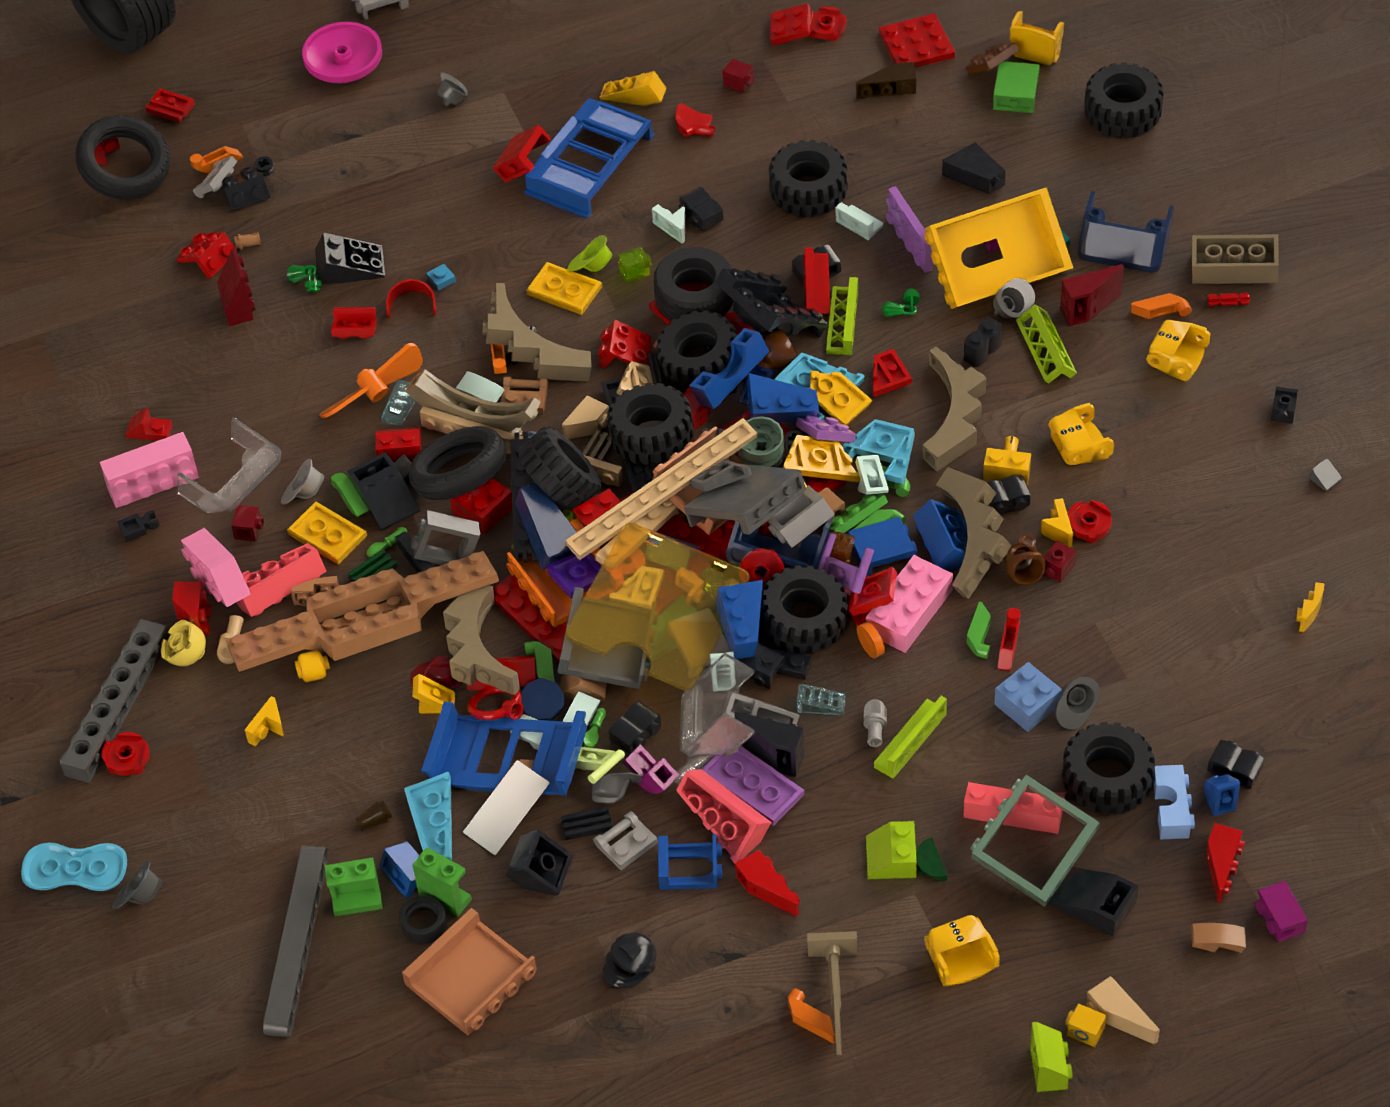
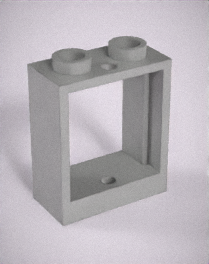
M808 485L806 491L768 520L770 523L768 529L782 544L786 542L792 548L835 514L824 498Z

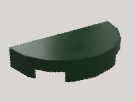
M930 837L924 840L918 846L916 852V866L923 876L926 875L934 878L935 881H947L948 876L933 838Z

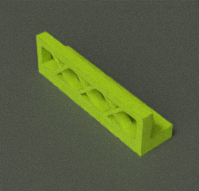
M858 277L849 278V287L833 286L826 354L852 355L858 298ZM837 294H848V298L843 301L836 296ZM842 308L846 311V314L839 317L835 312ZM839 324L844 327V330L840 333L833 329ZM837 340L843 343V347H831V345Z
M1034 304L1016 319L1045 382L1049 384L1061 373L1069 378L1077 373L1046 310ZM1032 316L1031 327H1026L1024 322ZM1035 332L1040 333L1038 343L1033 342ZM1042 347L1048 349L1045 358L1040 357ZM1054 363L1056 369L1048 374L1049 364Z
M940 696L935 703L926 699L875 760L874 768L894 779L946 716L947 698Z

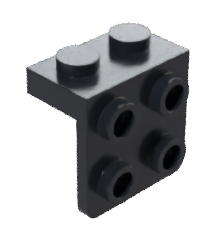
M243 168L239 174H230L221 181L223 184L220 188L225 192L231 211L270 198L264 176L255 168Z

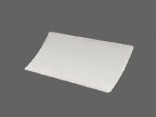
M517 760L463 833L496 855L549 785V781Z

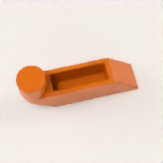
M224 146L203 157L200 154H193L190 157V162L194 169L209 174L213 170L212 166L217 161L230 156L238 161L243 156L237 149Z
M1171 293L1131 303V313L1147 319L1177 311L1180 316H1187L1192 311L1189 303L1184 298Z
M491 344L494 374L506 373L504 345Z
M793 988L787 997L793 1022L834 1044L835 1033L830 1016L802 1002L805 999V994L799 989Z

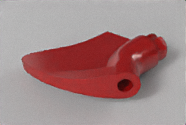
M684 104L677 106L675 121L678 130L684 137L692 135L706 137L707 135L713 136L715 133V127L711 125L713 115L697 112Z

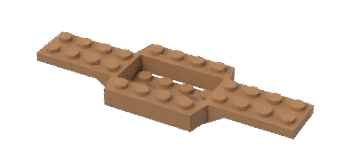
M484 551L473 553L458 560H452L447 564L429 568L426 571L409 575L406 578H403L394 569L383 570L366 578H360L357 581L339 585L334 589L316 593L307 598V612H302L288 619L279 620L264 627H258L244 634L235 635L233 638L227 639L226 643L239 672L304 649L325 652L336 661L422 631L421 618L434 604L499 582V579ZM384 600H387V602H385V603H382V604H379V605L376 604V603L382 602V601H384ZM366 607L365 610L355 612L356 610ZM344 615V617H342V618H339V619H336V620L333 619V618H335V617Z

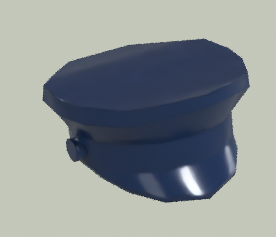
M545 678L534 680L528 683L522 691L521 703L523 704V711L528 716L537 720L551 721L564 707L563 692L558 684Z

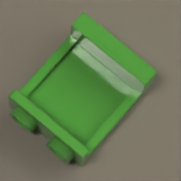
M1005 61L999 63L993 109L1034 113L1040 64Z
M425 848L412 864L419 896L428 895L436 898L442 903L445 911L458 917L472 900L471 894L460 889L458 885L459 880L466 873L465 868L432 849Z
M373 858L325 865L327 887L330 889L335 917L383 909L380 885Z

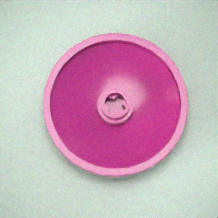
M338 22L326 25L312 33L304 43L302 55L306 69L314 77L331 83H346L365 77L378 66L382 58V46L380 38L371 28L354 22Z

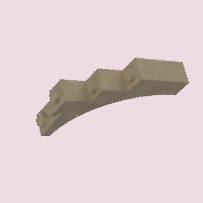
M496 283L495 291H491L490 301L491 304H494V307H491V313L487 315V322L482 324V335H486V344L508 345V352H512V361L534 362V370H537V379L547 378L551 380L589 382L591 351L576 350L558 345L529 329L511 308L506 296L505 283Z
M934 347L930 350L929 365L940 375L946 385L951 405L943 425L933 437L923 444L922 459L933 469L939 471L977 445V430L973 424L981 419L982 404L978 398L986 393V378L972 366L965 371L946 352H942L938 347Z
M426 369L415 375L405 390L407 394L422 406L513 434L519 432V435L522 434L521 428L525 422H531L537 416V408L541 403L535 397L517 403H497L482 400L452 388Z
M947 467L936 486L946 497L954 500L961 507L967 523L968 536L965 557L952 586L962 597L969 599L992 562L1000 564L1007 555L1011 545L1001 534L996 533L1004 519L993 507L988 506L996 492L987 482Z
M487 585L459 595L443 612L445 628L451 631L446 636L448 651L454 656L449 661L452 678L469 685L478 680L481 683L515 695L520 690L518 673L503 666L493 658L480 639L483 621L495 604L493 586Z

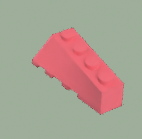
M307 543L280 555L281 560L267 561L261 564L262 568L252 573L249 570L243 572V578L251 595L236 602L240 609L250 617L257 616L272 604L281 602L284 597L291 593L292 587L320 578V575L327 571L316 548Z
M702 769L687 770L676 790L691 810L697 813L704 821L702 824L706 829L716 834L718 844L721 843L722 849L725 848L731 855L730 859L734 864L743 859L762 841L772 823Z
M968 782L964 799L963 818L988 822L991 818L995 819L1000 813L997 810L1004 798L1009 800L1013 792L1011 789ZM1024 792L1002 825L1058 834L1063 810L1037 793ZM1066 792L1055 793L1064 800L1066 799Z

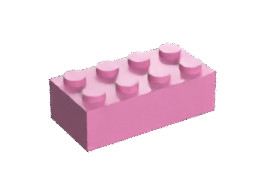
M183 432L100 462L108 492L116 508L199 478L192 450Z
M205 528L181 540L184 546L181 551L187 561L190 560L192 564L190 568L192 575L196 580L202 581L203 587H206L210 595L213 594L217 602L221 601L228 607L251 595L234 556Z
M913 555L897 576L894 601L886 606L872 609L866 616V621L876 628L884 643L906 653L953 591V574Z

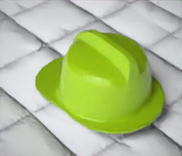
M601 235L591 241L570 262L568 270L576 271L585 268L590 272H596L604 268L612 258V252L606 246L607 237Z

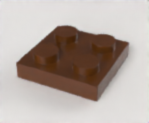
M1003 43L997 47L993 45L985 50L986 53L984 55L972 58L970 60L971 63L965 68L968 74L990 70L1019 49L1016 43L1009 45Z

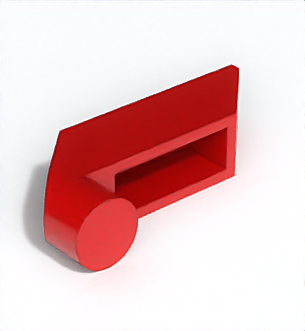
M1010 608L1007 611L999 653L998 670H1012L1021 612L1017 608Z

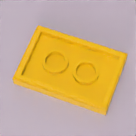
M547 262L526 292L528 296L582 315L601 290L602 282Z
M315 502L287 529L289 536L303 544L308 543L316 548L319 554L338 565L367 537V532L318 502Z

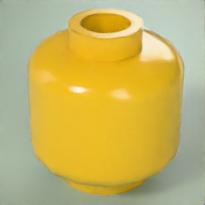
M319 650L301 653L298 656V660L295 661L298 678H302L306 683L324 679L326 677V670L330 669L327 656L322 657Z

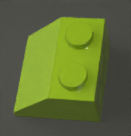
M914 821L889 822L866 835L868 879L916 878L917 861Z
M1032 1022L1030 1051L1037 1092L1067 1089L1068 1079H1072L1071 1064H1066L1065 1057L1069 1056L1067 1041H1062L1060 1031L1038 1022Z

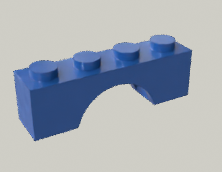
M744 328L731 342V357L726 368L716 375L703 371L689 385L700 405L715 409L735 389L741 380L762 361L769 350L759 332Z

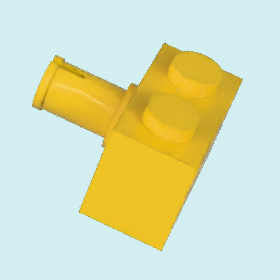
M1011 436L1005 438L1003 450L987 448L983 481L989 482L1002 480L1013 475H1022L1027 486L1031 466V453L1017 452L1019 440L1014 436L1012 444L1010 443Z

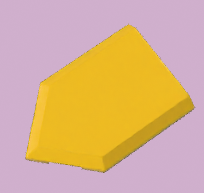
M810 371L811 389L817 390L818 405L832 418L838 419V423L848 425L872 402V399L841 372H831L830 374Z

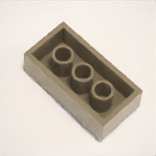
M1278 234L1192 235V284L1278 283Z

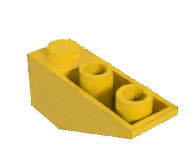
M655 71L605 83L599 98L601 100L647 106L661 102L666 87Z

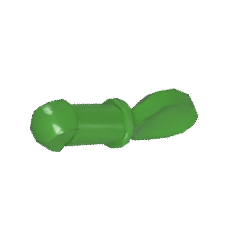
M399 527L397 531L385 537L384 542L372 544L367 549V556L371 558L381 550H385L389 546L392 547V544L396 542L395 536L407 532V529Z
M599 708L596 710L593 722L590 724L591 729L586 732L583 740L584 747L594 748L597 745L599 739L598 731L601 730V724L606 717L605 709Z

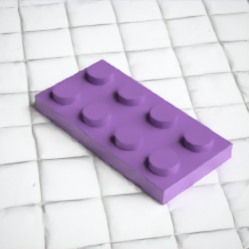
M897 187L889 188L888 198H886L888 213H886L887 221L890 225L894 226L898 238H902L906 250L914 256L916 265L920 266L924 273L932 270V249L930 244L926 243L924 237L925 229Z
M733 740L702 769L772 822L771 825L773 826L804 796V789Z

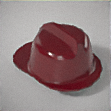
M446 655L436 656L431 661L418 665L412 671L410 677L412 686L413 678L421 674L450 690L457 689L464 682H459L452 678L449 662L452 658Z

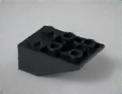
M323 233L315 248L318 280L339 284L385 277L382 245Z
M386 452L347 471L348 478L368 508V513L381 531L420 512V508L399 470Z
M735 711L736 742L779 773L796 777L804 757V728L795 724L778 722L771 718L765 719L753 716L750 713Z
M1072 867L1049 901V905L1114 937L1137 902L1139 885L1117 874Z

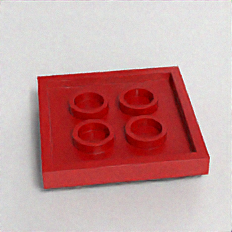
M935 13L879 27V34L894 63L914 62V68L955 58V50Z

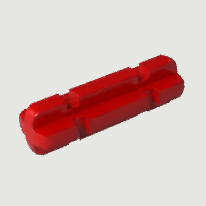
M1247 292L1240 293L1239 295L1237 293L1219 294V296L1209 294L1207 303L1210 307H1217L1218 305L1235 306L1238 303L1248 305L1250 303V295Z

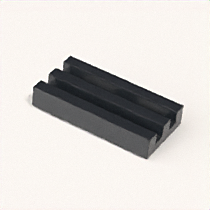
M608 806L561 816L566 840L607 832L613 827ZM601 822H606V823H603V824H599V825H594V826H592V824H597V823H601ZM578 827H583V828H580V829H575V830L569 831V829L578 828Z

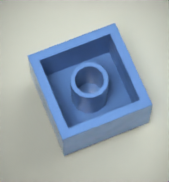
M1028 662L995 688L994 704L1024 730L1029 732L1056 710L1062 695V689Z

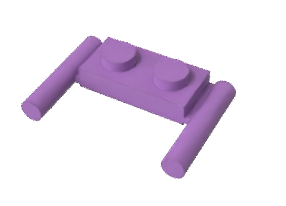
M828 532L816 570L821 568L827 571L826 574H832L837 578V583L840 582L844 588L860 594L874 549L865 548L860 566L857 568L830 557L836 535Z

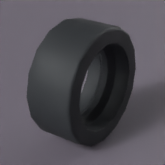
M428 895L413 897L403 904L399 912L401 930L404 936L411 942L428 944L437 940L446 929L445 909L442 903L434 897ZM421 910H429L437 915V921L425 929H416L409 924V918Z

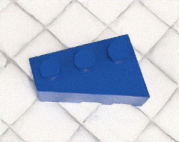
M749 373L747 394L750 419L763 416L782 423L797 422V418H806L807 416L817 417L819 412L817 390Z
M763 580L718 587L716 606L729 650L734 653V660L755 656L758 642Z

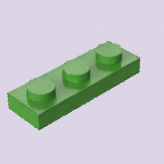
M864 495L862 501L847 507L846 512L842 515L833 517L829 533L835 534L838 538L888 503L885 495Z

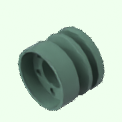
M763 416L747 420L746 422L757 432V438L738 450L739 458L748 465L780 468L783 465L785 454L783 429L779 423Z

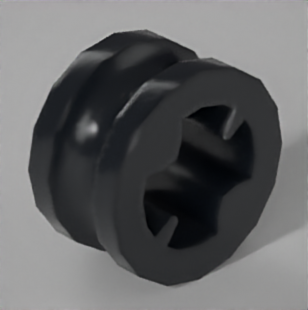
M263 156L256 160V170L262 173L263 176L273 173L274 165L270 157Z

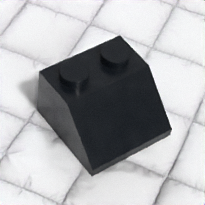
M537 829L520 836L506 876L523 889L557 896L561 891L573 854Z

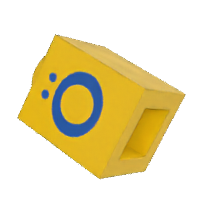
M1078 1003L1075 1011H1070L1066 1018L1065 1025L1068 1026L1067 1036L1095 1048L1105 1029L1106 1015Z

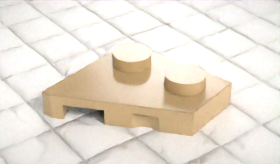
M631 361L626 367L616 391L617 394L622 395L625 390H631L636 385L644 386L645 383H652L653 385L650 367Z

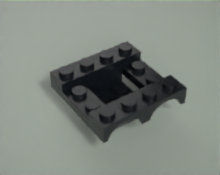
M723 268L715 281L734 300L733 311L753 330L759 332L760 335L765 336L774 330L782 329L788 337L791 334L798 335L801 330L808 328L817 338H820L828 325L822 319L823 315L818 311H806L802 307L793 304L791 297L785 294L788 287L775 274L766 275L762 272L753 273L749 270L740 271L736 268ZM766 300L770 302L773 306L766 305Z

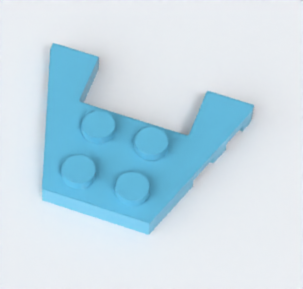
M801 352L775 380L811 389L810 371L830 374L831 372H841L858 387L864 381L865 376L860 373L855 375L847 372V369L841 366L839 368L827 364V361ZM818 412L817 417L819 420H824L825 415Z
M875 419L856 434L854 442L842 445L844 452L851 459H853L855 454L862 456L878 455L880 460L890 462V466L884 473L885 480L904 484L915 433L914 428Z

